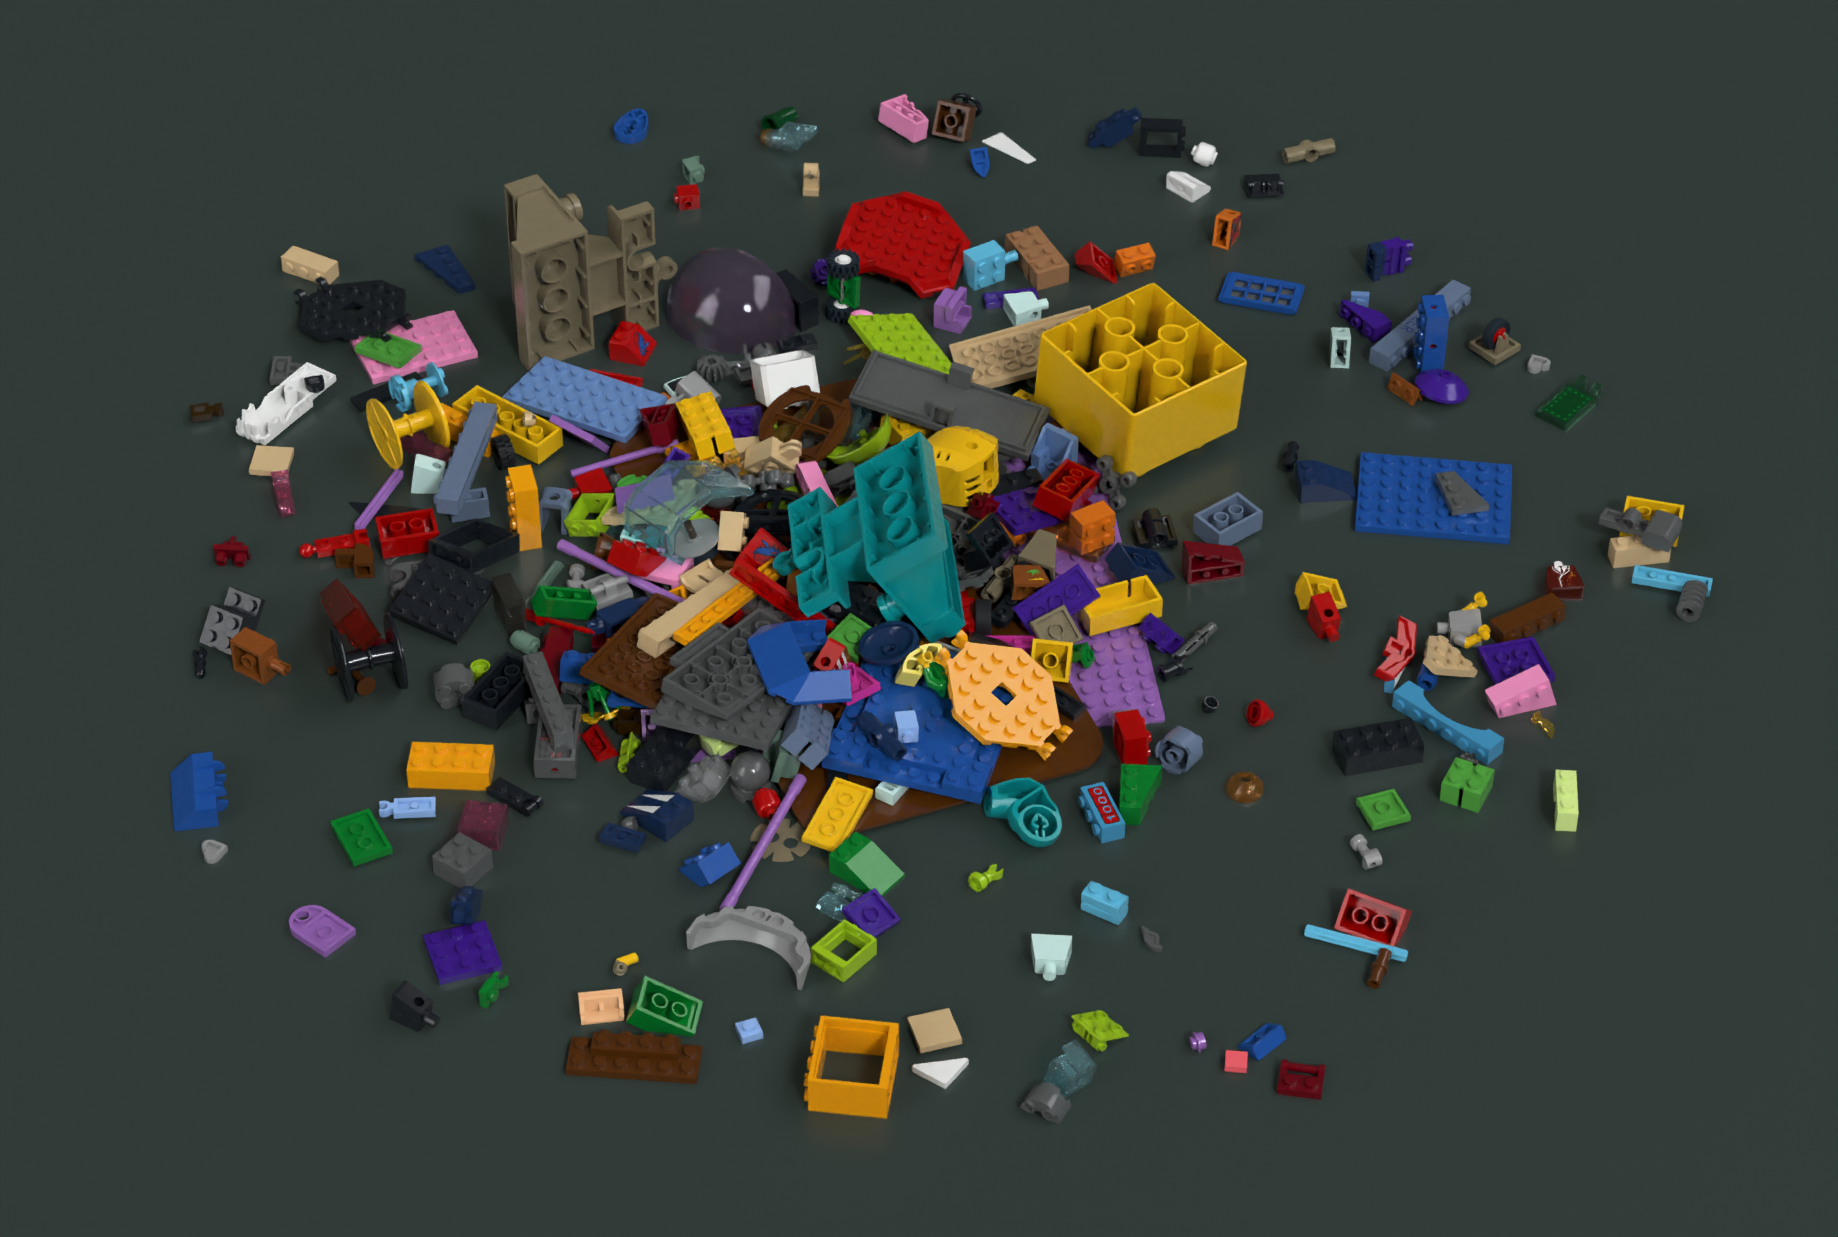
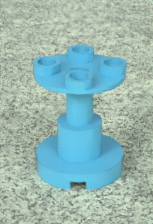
M429 362L426 366L427 377L421 380L432 387L436 395L442 398L448 395V389L443 381V378H445L442 368H437L433 362ZM400 375L390 377L391 380L388 381L389 391L392 399L396 398L398 404H396L397 408L401 412L410 410L412 408L414 385L418 381L415 378L404 381Z

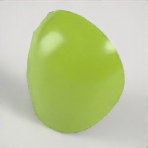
M888 412L881 427L869 433L861 429L858 432L859 439L850 445L837 446L827 458L838 465L848 461L858 465L882 453L890 441L891 421Z

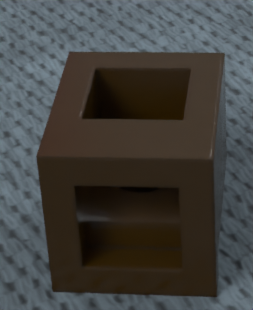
M618 709V717L614 718V730H618V735H630L633 732L634 735H639V738H642V709Z

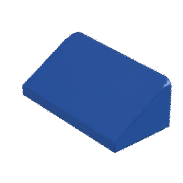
M1266 1023L1241 1042L1238 1047L1240 1050L1248 1052V1055L1253 1059L1260 1061L1285 1041L1286 1035L1282 1025Z

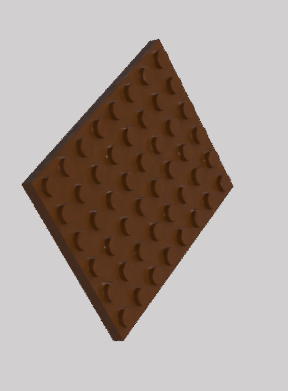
M656 592L580 668L579 675L655 710L664 695L661 692L663 678L677 669L669 664L670 657L685 646L678 642L654 658L637 647V635L641 628H645L653 620L664 615L666 611L676 607L679 602ZM720 623V624H722V625L728 627L729 629L732 628V627H730V626H728V625H726V624H724V623Z

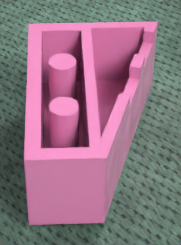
M906 94L881 103L879 122L914 143L925 139L927 136L929 120L920 110L914 108L915 104L907 100Z

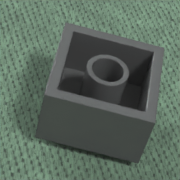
M460 832L432 856L434 874L459 888L473 886L493 868L492 849Z

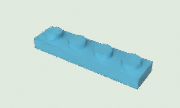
M1635 565L1632 583L1679 592L1682 591L1686 582L1699 580L1707 585L1708 592L1706 596L1710 597L1713 578Z

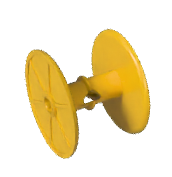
M422 380L416 382L413 389L415 413L410 415L404 413L402 418L393 421L385 406L377 399H369L366 404L367 421L374 443L382 458L394 470L399 469L403 463V450L400 438L409 435L412 437L413 433L423 430L429 441L438 450L447 451L450 447V431L444 410L432 388Z

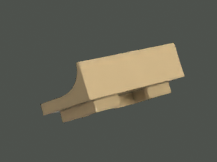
M707 559L679 575L680 585H684L687 590L695 594L703 586L708 585L724 573L718 570L711 563L710 559Z

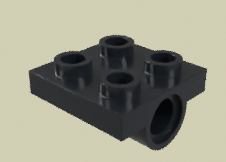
M1149 508L1143 512L1142 518L1132 519V526L1139 547L1150 549L1178 545V538L1170 515L1161 516L1158 509Z

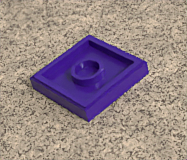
M876 888L843 907L841 911L851 924H855L859 929L871 934L874 938H877L901 921V918Z

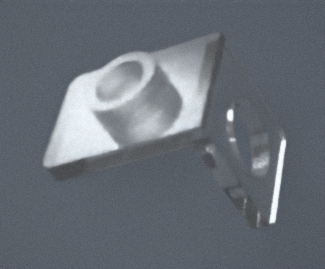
M743 344V361L726 362L728 376L735 375L734 370L730 369L732 366L741 367L750 364L751 354L747 353L746 344Z

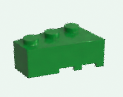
M1121 764L1119 812L1125 825L1140 826L1157 788L1161 785L1162 765Z

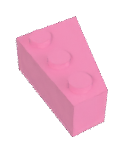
M1539 664L1485 690L1488 703L1498 718L1557 705L1550 681Z

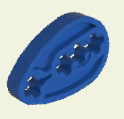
M637 108L619 118L614 125V137L616 140L626 144L638 143L644 140L649 128L646 111Z

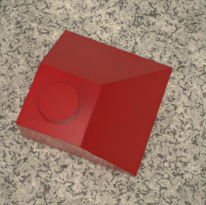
M1089 241L1074 254L1075 265L1079 270H1083L1089 275L1113 284L1118 282L1116 269L1113 265L1114 260Z

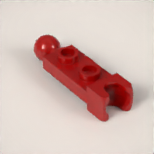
M367 529L354 530L352 534L314 540V546L304 543L299 548V554L303 558H310L314 553H317L318 558L334 556L335 549L355 548V543L364 544L371 548L370 539L367 535Z

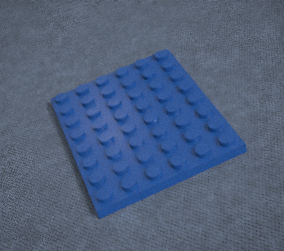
M1361 452L1355 531L1509 544L1512 465ZM1455 471L1489 504V511L1452 516L1435 480L1436 473Z

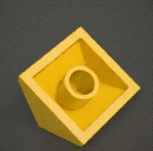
M1033 638L1031 657L1052 676V681L1069 683L1073 643Z

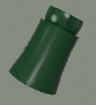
M793 106L783 108L775 113L763 116L761 126L766 135L770 137L774 133L779 135L798 121L799 115Z

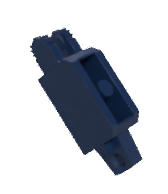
M1136 107L1125 111L1123 108L1115 111L1105 120L1099 121L1095 125V130L1088 135L1089 147L1097 148L1102 144L1106 147H1111L1133 134L1134 124L1142 118V113Z
M643 596L633 600L630 597L596 612L597 618L586 623V628H590L595 632L591 636L604 633L607 638H611L649 598Z
M464 886L457 891L451 900V924L473 926L480 915L483 895L481 889H475L473 886Z

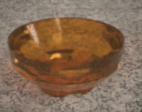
M1241 771L1228 779L1226 792L1231 799L1237 802L1251 803L1262 797L1264 787L1262 780L1252 772ZM1241 778H1249V779H1251V781H1250V782H1242L1240 779H1241Z

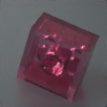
M467 800L457 828L458 833L460 832L494 851H500L509 823L508 805Z

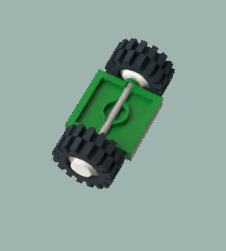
M842 248V251L836 249V252L831 251V254H828L827 294L830 296L826 299L825 315L831 322L837 321V324H840V322L846 324L851 312L858 310L860 306L861 277L858 276L860 272V258L858 254L856 255L855 251L851 253L850 249L848 251H845L844 248Z

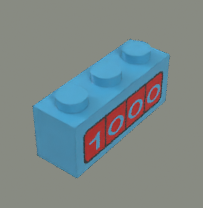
M1100 782L1080 787L1078 804L1080 808L1084 809L1086 820L1091 823L1094 836H1098L1101 843L1125 838V822L1105 783Z

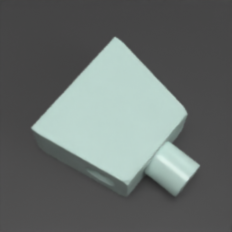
M1031 291L1004 294L1003 309L1014 326L1041 319V310L1049 308L1046 298L1038 300Z
M1331 328L1329 347L1330 368H1349L1351 346L1349 328ZM1337 352L1342 353L1343 356L1338 357Z
M416 454L411 493H438L439 482L443 481L446 462Z
M1031 934V955L1034 972L1043 974V978L1047 981L1054 980L1056 975H1064L1071 956L1072 936Z

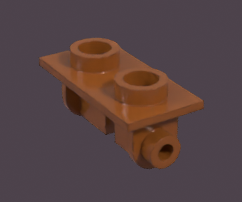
M1392 373L1386 389L1412 406L1415 405L1416 401L1423 400L1424 395L1420 393V389L1396 373Z

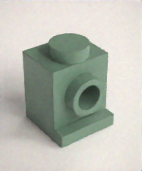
M699 156L682 160V174L690 185L703 182L705 169L699 163Z

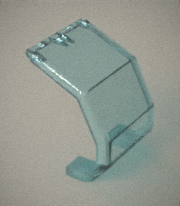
M708 460L666 461L637 485L624 505V529L666 558L682 566L686 559L675 552L676 535L683 523L713 498L752 496L754 489Z

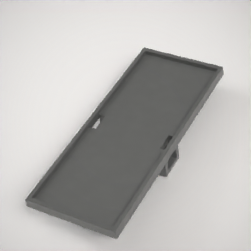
M875 350L872 351L849 396L850 403L884 414L888 412L890 416L935 431L951 426H965L981 430L998 439V452L1028 461L1050 412V408L973 383L974 368L952 362L949 374ZM933 421H936V422L945 424V425H947V426H944V425L935 423V422H933Z

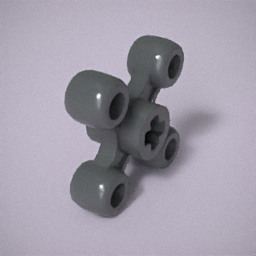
M1103 455L1096 461V466L1102 471L1103 477L1098 480L1093 494L1098 493L1100 490L1109 494L1110 508L1118 511L1126 505V498L1120 493V487L1130 488L1135 485L1137 475L1132 471H1127L1122 475L1114 472L1112 469L1114 463L1112 457Z
M781 470L760 471L757 478L753 474L740 476L741 480H746L748 489H753L754 492L777 490L776 485L778 484L782 488L793 487L795 484L793 473H782Z

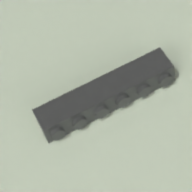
M543 652L523 655L524 675L554 752L558 753L575 749L574 731Z

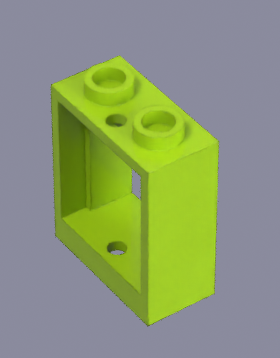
M582 493L564 520L569 536L599 537L600 532L606 533L610 525H603L601 517L608 509L617 506L615 493ZM589 513H600L596 520H585Z
M844 919L811 947V963L844 983L877 954V939ZM844 940L861 949L847 962L831 952Z

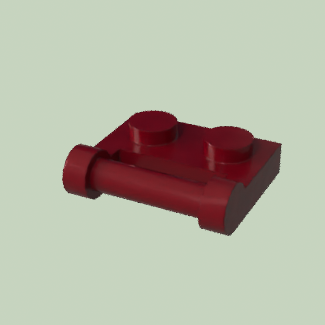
M1282 1059L1277 1094L1321 1100L1326 1065L1300 1064ZM1287 1071L1316 1074L1318 1076L1313 1077L1299 1074L1287 1073Z

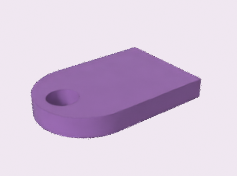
M307 905L300 907L289 918L291 934L325 958L356 935V928L322 906ZM300 917H308L305 920L299 919Z

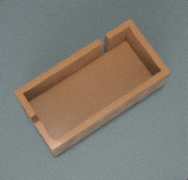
M1038 226L1023 229V232L1015 231L1005 235V252L1007 253L1012 250L1017 252L1018 261H1014V263L1027 280H1030L1031 285L1036 288V291L1069 282L1068 262Z

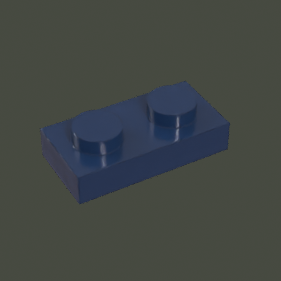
M607 823L599 836L600 843L638 853L646 841V833Z

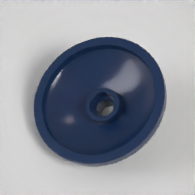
M884 622L872 627L862 636L859 642V652L861 657L870 664L878 666L894 665L905 660L917 648L918 634L916 629L906 622Z

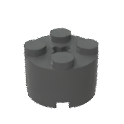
M460 663L444 665L433 676L436 700L443 709L462 706V698L475 685L472 669H467Z

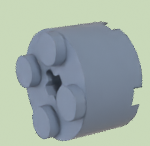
M1177 726L1157 743L1155 755L1157 758H1160L1162 762L1160 765L1166 771L1179 775L1187 772L1201 759L1203 740L1189 729Z

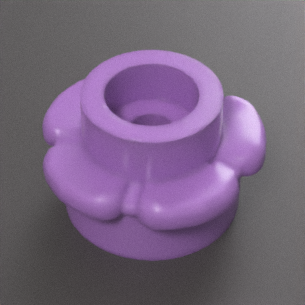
M1192 1032V1037H1189L1191 1048L1193 1050L1197 1049L1200 1053L1201 1050L1207 1048L1205 1037L1202 1032Z

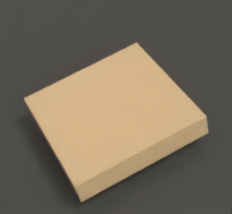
M257 445L249 467V475L287 477L294 456V448Z
M949 1008L907 1017V1023L920 1053L962 1044V1037Z

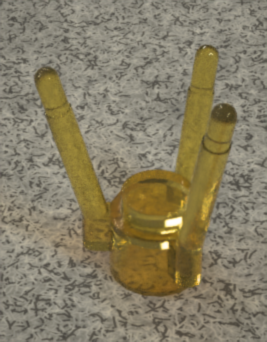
M865 343L847 347V351L861 348V351L844 361L843 365H847L860 357L869 359L872 352Z

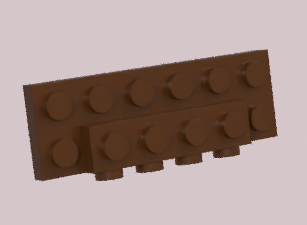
M609 1030L593 1032L592 1038L572 1036L566 1065V1075L697 1084L703 1046L681 1044V1038H676L672 1034L657 1037L652 1033L633 1035L629 1031H623L621 1034H614Z

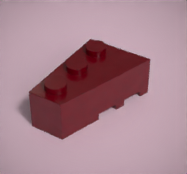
M672 403L639 409L644 430L653 447H667L672 444L680 426L676 404Z

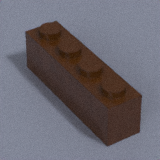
M1551 592L1489 620L1490 637L1496 643L1529 637L1564 621L1566 605Z

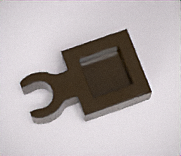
M209 403L190 405L193 423L212 420L211 416L219 417L224 415L222 403H216L212 406H209Z

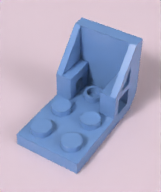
M1046 423L1031 453V466L1027 469L1037 468L1044 482L1066 458L1078 463L1079 437L1050 423Z

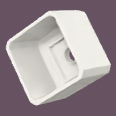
M804 350L750 360L755 398L766 407H769L776 398L787 392L791 387L796 388L809 385L811 391L820 393L815 356ZM800 401L789 406H804L806 403L813 401Z

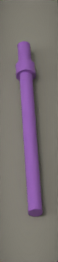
M675 439L667 447L651 446L570 470V475L573 478L600 467L603 469L654 453H665L666 448L679 444V442Z

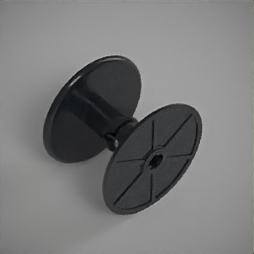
M389 612L385 613L383 619L386 643L368 647L365 645L363 649L346 652L338 629L334 625L330 626V642L334 663L342 691L348 703H351L354 698L351 676L353 671L365 668L372 670L374 666L391 663L399 686L404 690L408 688V675L403 648L395 622Z

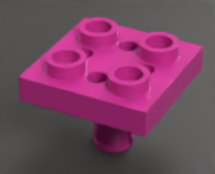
M846 663L847 667L845 664L843 665V670L850 671L852 693L851 702H842L846 706L855 704L857 701L881 690L880 683L854 663Z

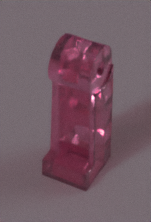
M288 469L271 472L272 487L280 516L295 515Z

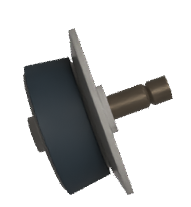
M710 519L684 521V524L679 526L669 538L668 547L670 552L679 558H693L694 566L707 559L712 560L719 552L717 550L719 526Z

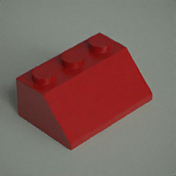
M1348 888L1334 929L1356 937L1396 947L1406 931L1412 911Z

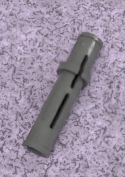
M1209 621L1201 630L1194 632L1193 637L1172 655V660L1183 655L1190 656L1201 645H1205L1208 642V638L1218 631L1216 624Z

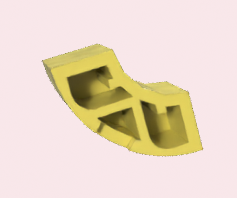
M925 644L911 652L899 668L895 683L914 687L923 675L922 669L924 668L923 665L918 663L917 657L921 653L924 654L930 651L934 659L942 649V644Z

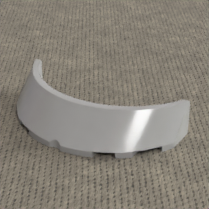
M734 906L724 907L719 912L707 916L703 914L697 917L686 932L687 949L690 950L708 943L724 940L748 941L763 945L778 953L789 963L797 979V989L802 990L811 963V952L803 931L800 932L794 926V922L784 915L755 906H748L746 909H734Z

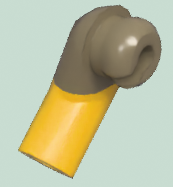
M633 952L617 958L613 966V972L618 976L624 975L629 965L638 962L637 954Z

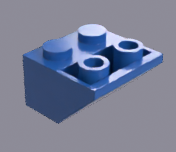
M717 842L700 849V854L692 855L683 861L685 864L678 869L699 887L710 885L741 863L729 842L723 844Z

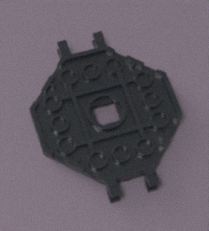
M320 276L315 279L316 283L321 286L317 288V292L307 296L300 288L294 291V294L299 297L296 300V304L302 305L301 332L324 342H331L333 338L341 337L344 340L359 339L360 335H369L370 338L378 337L382 341L388 342L391 340V336L386 332L397 325H401L407 330L413 327V324L408 321L411 318V314H404L405 290L384 280L328 284L327 280ZM354 307L361 308L353 314L345 311L349 308Z

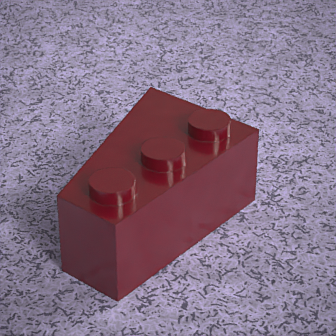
M1183 541L1181 571L1187 585L1244 576L1245 561L1239 547Z

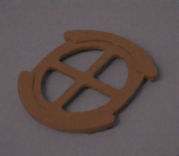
M809 385L796 388L791 387L787 392L776 398L763 414L759 425V441H764L772 436L776 438L774 425L778 420L798 426L790 440H798L805 430L825 436V439L813 447L802 449V455L799 456V459H805L803 462L816 461L818 463L832 453L843 440L851 420L850 401L844 399L840 404L827 395L811 391ZM807 400L814 401L803 419L783 414V410L791 404ZM821 405H826L833 413L834 424L831 429H825L810 423Z

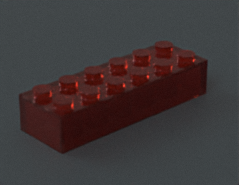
M337 578L319 593L322 598L320 602L323 604L333 624L342 635L346 634L345 636L355 649L359 647L364 652L381 636L364 606Z

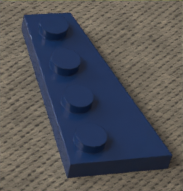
M448 245L415 254V260L418 263L422 262L428 271L432 270L437 278L445 280V284L458 294L476 289L474 281Z

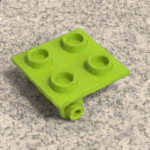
M1097 1010L1071 1015V1018L1074 1019L1072 1023L1073 1030L1084 1040L1086 1039V1042L1090 1043L1097 1051H1104L1107 1048L1106 1042L1109 1040L1129 1037V1034L1123 1030L1122 1026L1111 1020L1104 1011Z

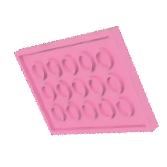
M454 310L411 320L409 322L413 324V327L409 330L401 325H397L387 331V333L422 346V351L400 369L356 353L372 384L391 380L390 377L395 375L403 377L415 371L417 373L426 371V366L429 362H433L439 368L478 357L475 346ZM360 335L359 339L350 340L353 349L355 350V346L368 335Z

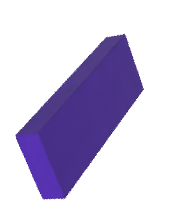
M1035 287L982 294L986 309L1003 308L1004 294L1031 291L1038 300L1039 297Z

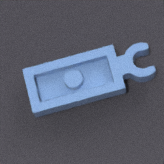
M436 797L394 798V803L389 801L379 802V817H388L390 815H394V819L436 817Z

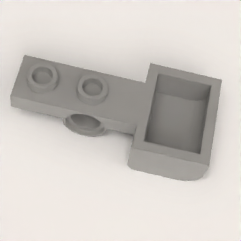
M693 371L677 383L675 392L679 396H672L664 405L676 403L709 391L712 392L718 404L722 396L696 371Z

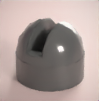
M626 817L621 822V827L637 831L636 817Z

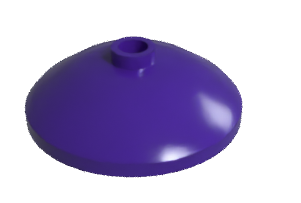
M1444 369L1422 371L1417 374L1414 381L1415 387L1420 389L1422 395L1436 402L1458 404L1464 402L1469 395V388L1466 383L1456 374Z

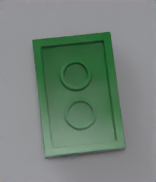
M369 808L330 821L331 828L353 867L393 854L392 846Z

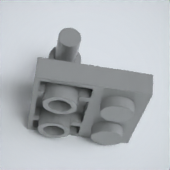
M605 573L582 582L583 589H589L591 595L595 596L597 601L595 608L597 611L633 597V592L627 584L629 580L626 574L617 578L609 573Z

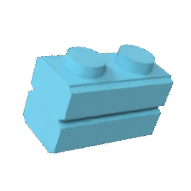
M1090 881L1082 891L1081 910L1116 925H1119L1127 915L1129 896L1093 881Z

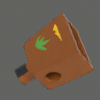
M1021 561L1012 567L1010 579L1012 600H1025L1050 583L1041 566L1028 565L1027 562Z

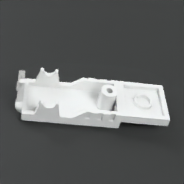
M306 362L280 383L279 386L274 388L273 391L269 392L258 409L255 410L252 403L249 404L247 410L242 409V420L238 418L237 426H235L237 434L242 437L246 436V439L252 440L257 444H268L313 407V400L336 382V375ZM323 375L325 388L318 393L309 392L306 389L304 378Z

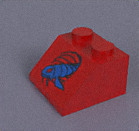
M621 321L609 341L610 360L644 367L657 346V342L639 324Z
M761 527L739 554L734 564L740 557L758 569L771 558L775 559L778 554L789 551V549Z

